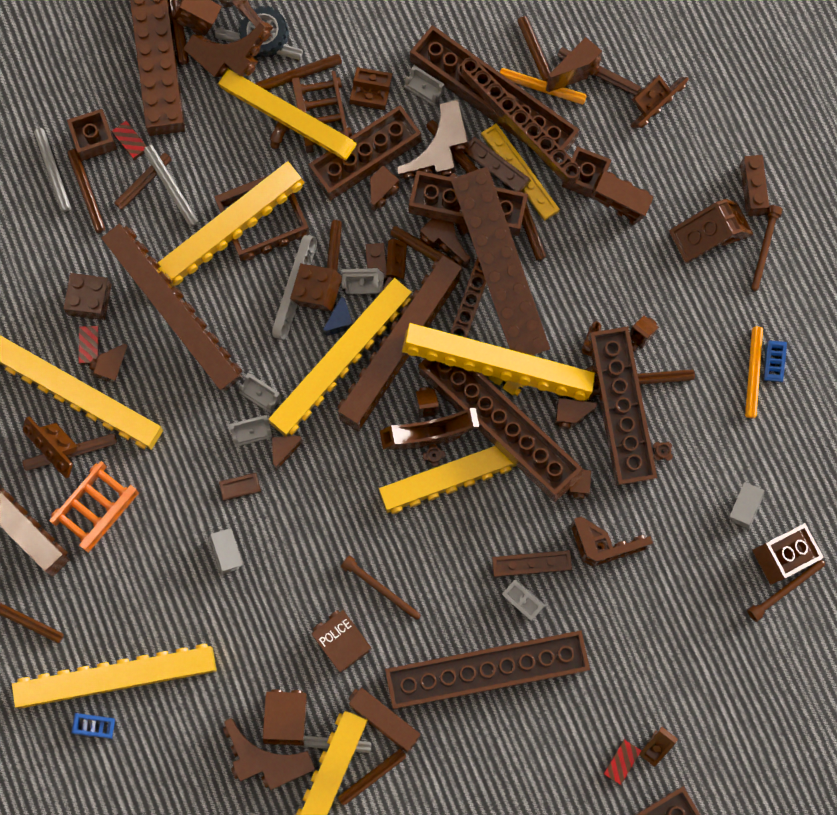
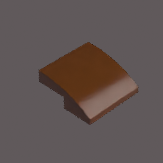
M357 67L349 104L385 110L393 73Z

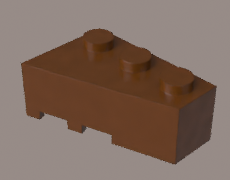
M605 171L598 176L590 194L592 198L605 207L609 208L611 206L616 209L618 216L622 217L624 215L629 218L631 225H635L646 216L654 197L647 190L638 189L631 182L621 180L615 174Z

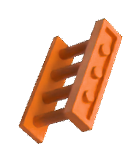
M102 461L92 466L87 478L60 509L57 508L52 513L50 522L55 526L61 522L81 539L79 546L88 553L139 494L132 485L124 488L105 473L104 470L107 466ZM98 477L119 493L120 497L115 503H111L91 486ZM85 492L106 508L107 513L103 517L98 518L79 502V499ZM73 507L93 523L94 528L90 533H85L66 517Z

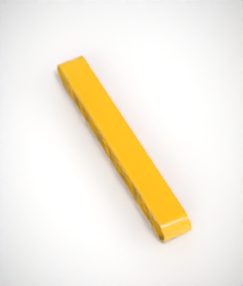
M227 69L217 84L229 94L344 160L348 159L357 145L349 137L246 78L239 76L230 69Z

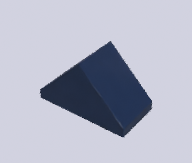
M343 297L339 300L323 328L324 335L326 336L347 331L352 326L348 307Z

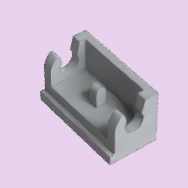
M415 65L411 68L410 76L405 78L404 88L432 106H435L444 93V84Z
M378 268L342 269V289H346V294H380L383 291L384 273Z
M249 373L245 376L243 385H239V394L270 414L281 399L279 392Z
M267 415L229 424L235 447L273 437Z
M744 482L729 517L733 523L750 530L764 497V490Z
M232 529L210 534L209 541L220 575L240 569L239 567L243 566Z
M517 579L502 593L508 601L531 621L546 606Z

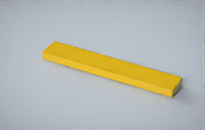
M497 123L481 132V136L494 152L530 178V183L522 192L528 194L527 199L541 218L545 221L558 213L559 207Z

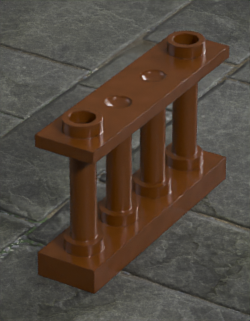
M331 71L332 80L314 84H300L299 78H293L292 83L297 108L306 113L309 109L338 104L339 114L317 117L315 119L324 124L341 121L343 130L338 132L350 138L352 132L351 128L346 125L339 88H342L340 77H336L335 71ZM334 87L336 97L310 102L303 100V95H306V92ZM303 136L306 153L314 152L313 145H316V143Z

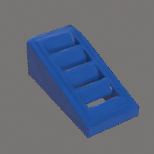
M769 340L765 344L764 381L783 382L787 342ZM771 356H780V359H773ZM770 363L779 364V367L770 366ZM769 371L779 372V375L769 374Z
M75 713L71 734L112 739L115 718ZM80 719H84L82 730H78ZM88 720H92L90 731H86ZM96 721H100L98 733L95 732ZM104 722H108L106 734L103 733Z

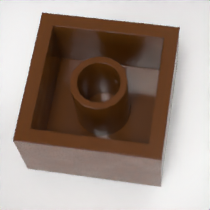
M181 0L172 19L176 20L181 26L191 28L194 33L205 36L213 26L222 6L211 0Z
M103 109L67 120L81 161L117 150Z
M577 146L572 159L580 167L578 180L572 185L562 182L561 187L592 198L590 194L598 176L603 171L608 172L612 160ZM572 171L566 172L570 176L575 175Z
M300 263L290 299L299 306L332 312L342 276L334 269Z
M70 273L63 308L68 316L105 320L112 285L107 277Z

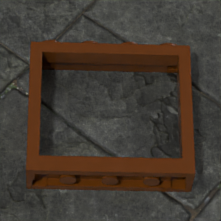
M269 175L214 196L220 213L225 210L224 207L235 203ZM294 193L290 194L288 199L301 227L242 250L238 239H232L240 261L252 260L255 255L260 253L267 254L275 247L287 246L290 241L295 239L302 240L305 235L310 234L309 227Z
M362 687L359 691L355 689L348 698L350 700L349 706L362 718L367 719L368 723L406 753H409L420 738L421 734Z

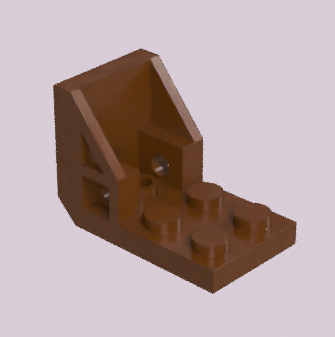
M728 199L715 202L669 230L685 263L693 261L718 245L725 246L754 235L738 202Z
M582 516L573 519L570 525L582 561L592 567L647 550L653 544L651 536L645 537V535H640L633 538L630 543L621 541L614 544L615 546L613 547L609 534Z

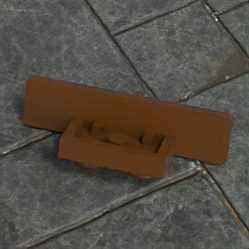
M656 75L631 99L642 114L630 126L632 128H643L646 126L651 116L657 115L664 104L673 100V95L676 92H680L686 87L689 78L681 77L668 87L662 77Z
M30 416L26 417L23 426L24 434L45 455L46 459L55 466L58 472L65 478H69L73 464L66 455L77 452L78 446L57 423L39 427Z

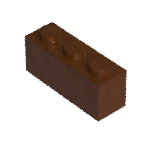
M763 155L744 156L740 163L746 216L765 215L769 209V199Z

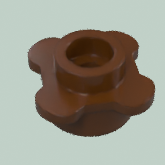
M670 442L654 443L655 455L653 457L656 461L661 459L670 461L673 458L671 454L672 444Z
M431 444L427 452L423 453V459L428 460L433 467H437L439 461L446 456L445 452L441 451L435 444Z

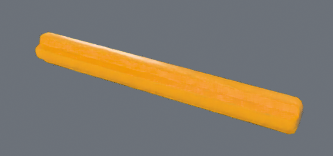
M505 68L500 70V73L513 83L582 105L585 103L586 94L565 87L547 92L546 81Z
M758 326L752 328L745 412L747 418H755L757 415L763 328Z

